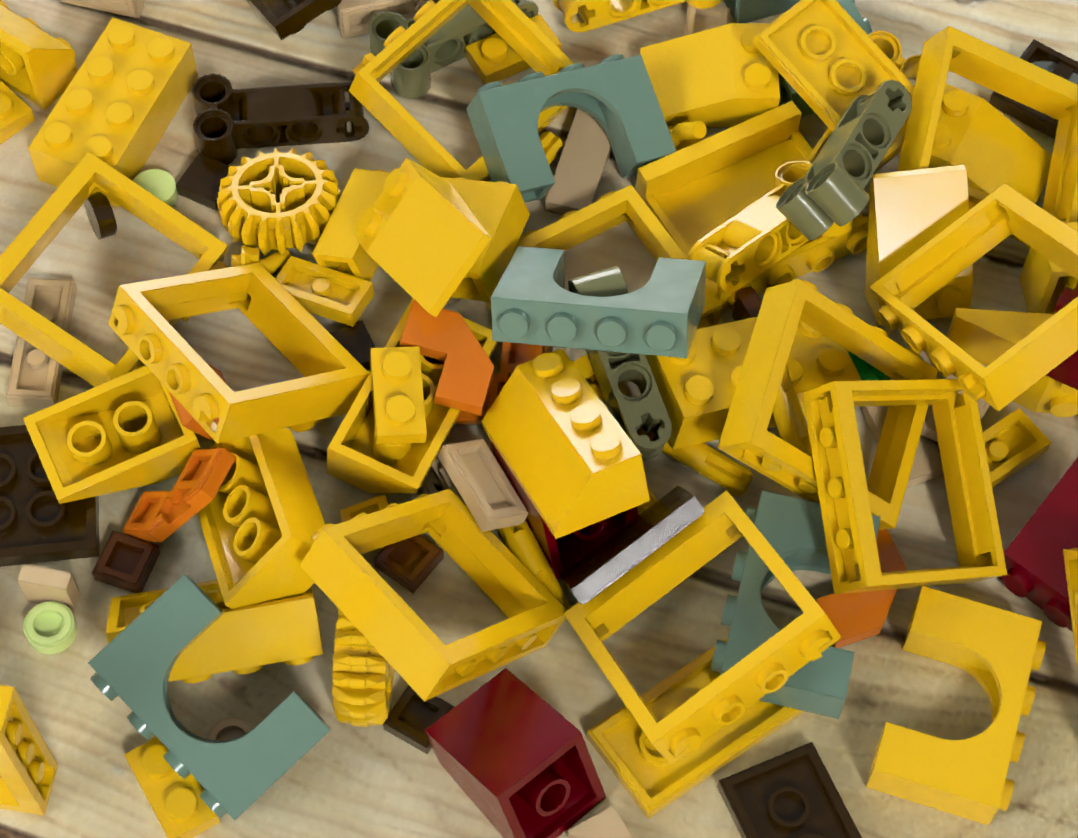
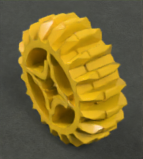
M275 147L273 153L264 154L258 150L256 158L241 157L239 166L229 167L227 177L221 179L217 206L221 223L225 231H229L234 242H242L245 246L252 248L259 246L264 256L271 249L278 250L283 256L286 249L295 248L301 253L305 243L317 245L320 235H322L341 196V192L338 189L334 171L329 170L325 160L315 161L311 152L300 156L295 147L287 153H282Z
M338 608L332 673V707L334 708V714L338 722L349 723L357 727L383 725L390 713L395 669Z

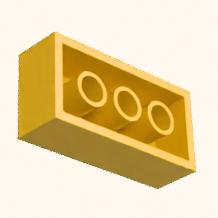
M112 17L28 147L38 180L59 187L89 151L133 181L141 172L198 78L192 44ZM108 198L111 206L119 208L120 205Z
M757 317L697 329L687 358L646 355L671 420L672 432L669 443L672 449L719 440L721 438ZM799 321L787 361V368L806 419L802 393L833 381H861L862 379L845 348L803 321ZM771 415L767 429L777 427L773 415Z

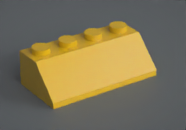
M0 0V80L6 86L45 110L64 93L76 75L78 68L75 61V51L67 41L60 37L53 38L42 31L35 21L28 17L23 19L10 11L7 5Z
M413 298L385 347H400V340L414 300ZM463 317L487 356L490 357L498 342L492 341V330ZM420 355L427 429L426 443L376 445L370 372L328 446L326 473L368 493H417L461 410L434 403L436 389L445 361Z
M563 349L543 353L533 360L518 365L481 422L484 431L555 539L649 502L650 497L640 451Z
M283 428L217 444L215 442L209 449L225 448L236 459L214 500L198 512V516L224 605L235 609L305 593L315 582L305 573L300 564L315 542L311 537L325 525L292 431Z
M217 580L196 583L224 614L180 654L171 670L169 682L182 680L184 683H199L211 678L216 673L233 671L236 674H250L262 669L263 665L284 662L287 665H301L311 661L314 656L324 655L314 586L312 585L302 594L232 609L224 605ZM169 588L111 598L106 628L107 643L109 644Z

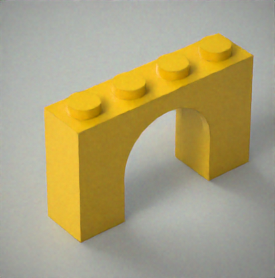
M381 169L353 170L312 253L318 265L371 282L378 264L364 251L354 233L357 230V223L361 214L368 207H373L382 194L385 180L390 172ZM441 177L452 184L492 238L451 297L491 302V296L509 264L530 213L517 184H509L503 181L468 180L462 177Z
M922 586L912 611L902 650L956 666L974 677L980 683L989 699L991 724L985 731L974 737L962 740H947L886 722L877 743L866 788L988 826L998 809L1006 812L1014 789V781L1006 778L1009 763H1018L1025 741V733L1017 731L1021 715L1028 717L1036 692V687L1028 685L1031 670H1039L1046 649V642L1038 640L1042 621Z

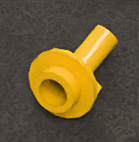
M685 120L682 123L668 126L676 151L701 141V138L707 132L705 123L702 121L690 122Z
M241 245V254L231 255V267L260 263L272 275L280 271L292 255L286 249L283 256L279 251H276L259 260V248Z

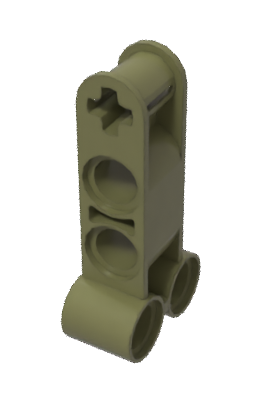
M511 0L529 19L538 15V6L533 1ZM468 4L392 70V85L395 92L409 99L422 97L431 88V73L465 58V46L497 32ZM390 11L374 16L369 24L371 53L374 56L379 54L385 48L383 43L387 37L399 26H402L405 30L416 22L413 17L406 20L401 14Z
M888 80L883 82L875 93L869 96L861 95L856 97L849 105L805 176L789 186L778 199L776 208L808 240L811 241L821 236L834 222L838 226L846 225L857 217L868 204L870 195L864 188L909 117L912 109V100L905 86L898 81Z
M616 265L568 281L569 291L580 295L608 297L628 293L625 279ZM586 349L609 412L640 451L642 461L657 457L671 436L672 425L646 355ZM621 381L633 382L640 389L641 395L634 398L625 396L619 390L618 383ZM641 426H643L646 433H655V437L651 442L647 435L639 436L637 434Z

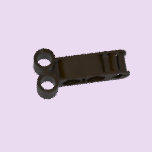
M207 74L198 78L192 88L197 115L194 120L193 129L198 153L227 165L235 160L238 149L357 141L368 134L369 123L364 118L363 105L349 92L352 82L232 89L231 82L226 77L220 74ZM345 92H349V103H345ZM348 121L351 122V126H352V131H351V132H348V131H347V122H348Z

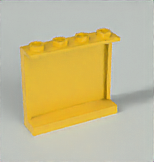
M793 101L638 168L637 193L687 258L691 248L698 240L775 189V173L781 165L791 161H806L813 149L799 132L802 113ZM859 213L854 218L853 229L842 236L825 237L821 235L814 240L807 241L742 288L751 286L759 296L765 293L768 287L790 282L811 271L813 273L823 271L833 261L850 253L856 255L867 249L869 215L863 217ZM706 278V283L722 303L721 313L731 308L734 309L735 292L725 293L719 289L716 282Z

